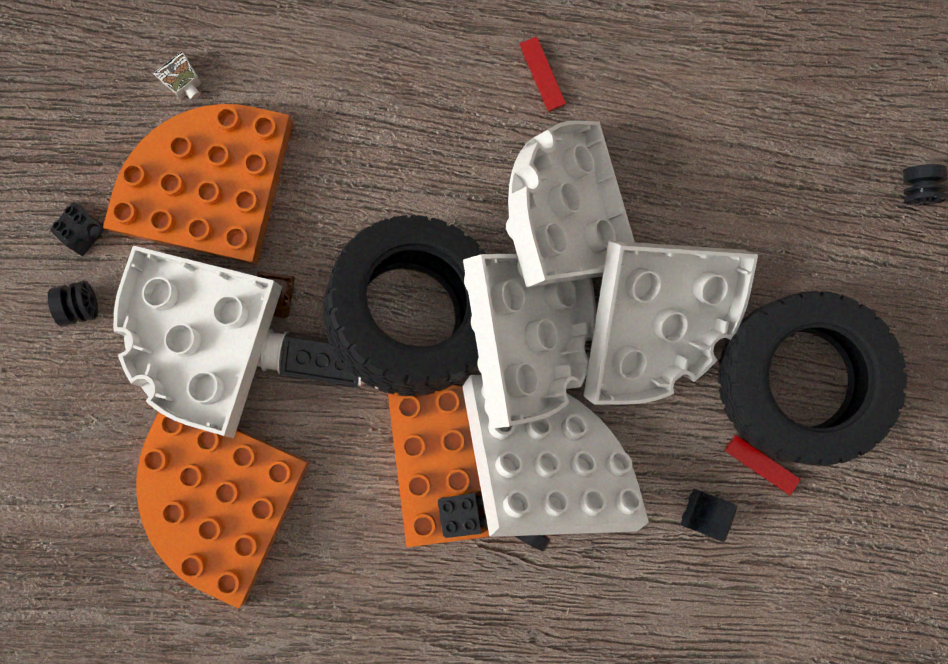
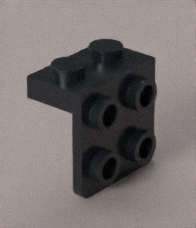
M72 202L66 207L61 217L53 223L50 231L66 247L83 257L105 229L103 228V223L89 215L77 203Z
M694 488L689 496V503L682 515L680 525L724 542L736 514L737 505Z
M481 490L438 499L442 532L445 538L482 534L488 530Z

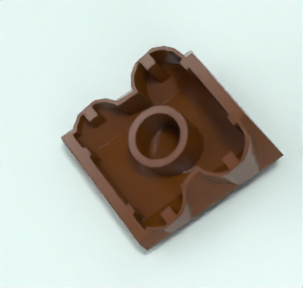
M257 272V277L273 280L282 286L273 316L287 318L290 312L295 277Z

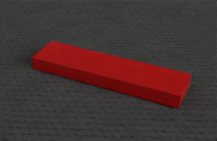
M537 36L521 42L519 46L547 111L551 112L565 106V100Z
M736 435L733 436L724 450L727 454L788 495L792 494L801 480Z

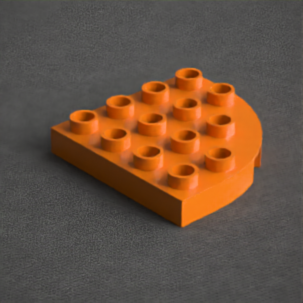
M238 104L207 105L188 110L166 120L139 142L123 164L112 191L103 228L117 234L257 265L293 120L287 114Z
M452 385L442 391H435L433 394L418 396L417 394L415 396H399L398 393L394 395L388 393L406 548L490 537L488 530L482 534L445 538L442 532L438 499L481 490L463 387Z
M158 412L143 445L136 478L138 510L148 539L163 562L178 577L196 589L240 609L246 603L310 461L238 428L234 438L182 424Z

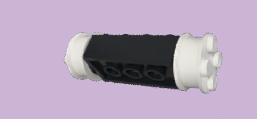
M272 329L268 330L257 364L258 367H261L262 371L267 369L277 370L280 375L358 387V385L362 387L365 384L360 380L359 376L355 377L345 367V363L338 359L333 351L334 346L330 345L328 338L289 332L280 334L274 333Z

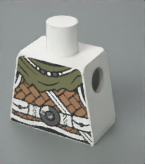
M182 51L153 73L179 98H184L188 95L191 100H196L200 96V92L196 87L201 84V81Z

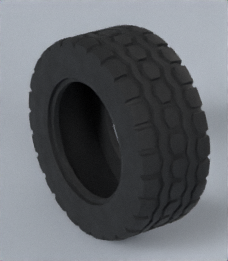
M407 215L391 217L390 220L387 218L372 224L371 227H366L345 245L335 261L324 296L323 320L329 343L334 346V353L342 363H345V367L355 377L359 376L360 380L373 388L376 386L379 388L378 390L393 395L398 393L399 396H415V394L423 396L452 386L478 363L479 355L475 332L471 326L472 312L469 293L464 284L465 269L463 260L486 253L484 250L479 249L480 245L469 235L467 237L464 236V231L452 224L449 227L447 222L440 219L431 218L429 220L427 216L411 215L408 218ZM396 269L417 270L433 277L447 291L454 306L455 325L451 337L441 343L424 347L410 346L392 339L379 328L372 318L367 303L368 285L378 276Z
M807 291L775 300L751 312L748 317H745L736 334L733 335L731 340L728 339L725 344L726 349L723 350L719 363L721 369L718 371V384H721L719 392L722 404H725L724 410L730 422L734 423V428L743 438H746L747 442L759 451L762 450L771 457L788 462L820 466L836 465L839 462L851 461L856 459L858 455L862 456L876 446L875 444H879L890 432L889 428H893L900 415L899 409L903 408L906 393L903 391L907 388V373L903 371L906 365L903 353L898 350L900 348L894 334L889 333L890 328L880 317H876V313L863 304L859 305L858 301L850 297L825 291L820 293L818 291ZM796 332L817 335L833 345L841 355L848 374L847 393L839 410L827 421L812 427L795 422L780 409L772 395L769 383V369L774 353L786 338Z

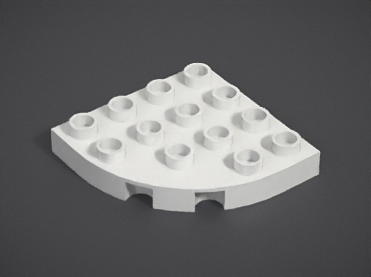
M577 120L562 122L534 136L525 144L514 163L511 173L508 196L509 219L506 222V229L514 241L519 259L517 262L518 272L524 279L526 287L602 277L608 241H635L600 122Z
M608 241L584 397L594 405L641 404L674 394V383L682 376L693 382L700 378L718 360L713 352L716 342L722 338L731 340L742 322L751 293L758 254L739 249Z
M133 246L117 292L113 323L114 332L124 336L126 350L118 354V357L130 383L140 386L148 396L146 402L170 419L191 427L234 438L282 286L273 280Z
M481 254L463 260L465 269L464 284L469 293L472 312L471 326L476 336L479 355L478 368L482 374L486 398L484 406L489 416L491 429L538 421L550 417L569 403L566 389L581 387L587 375L589 358L585 353L584 345L585 341L593 340L596 322V303L592 278L526 287L524 279L518 272L517 262L519 259L517 254Z
M482 375L469 376L462 387L490 537L634 532L649 523L631 458L625 453L611 430L588 407L567 394L569 403L550 417L538 421L491 429L489 416L484 406L486 398Z

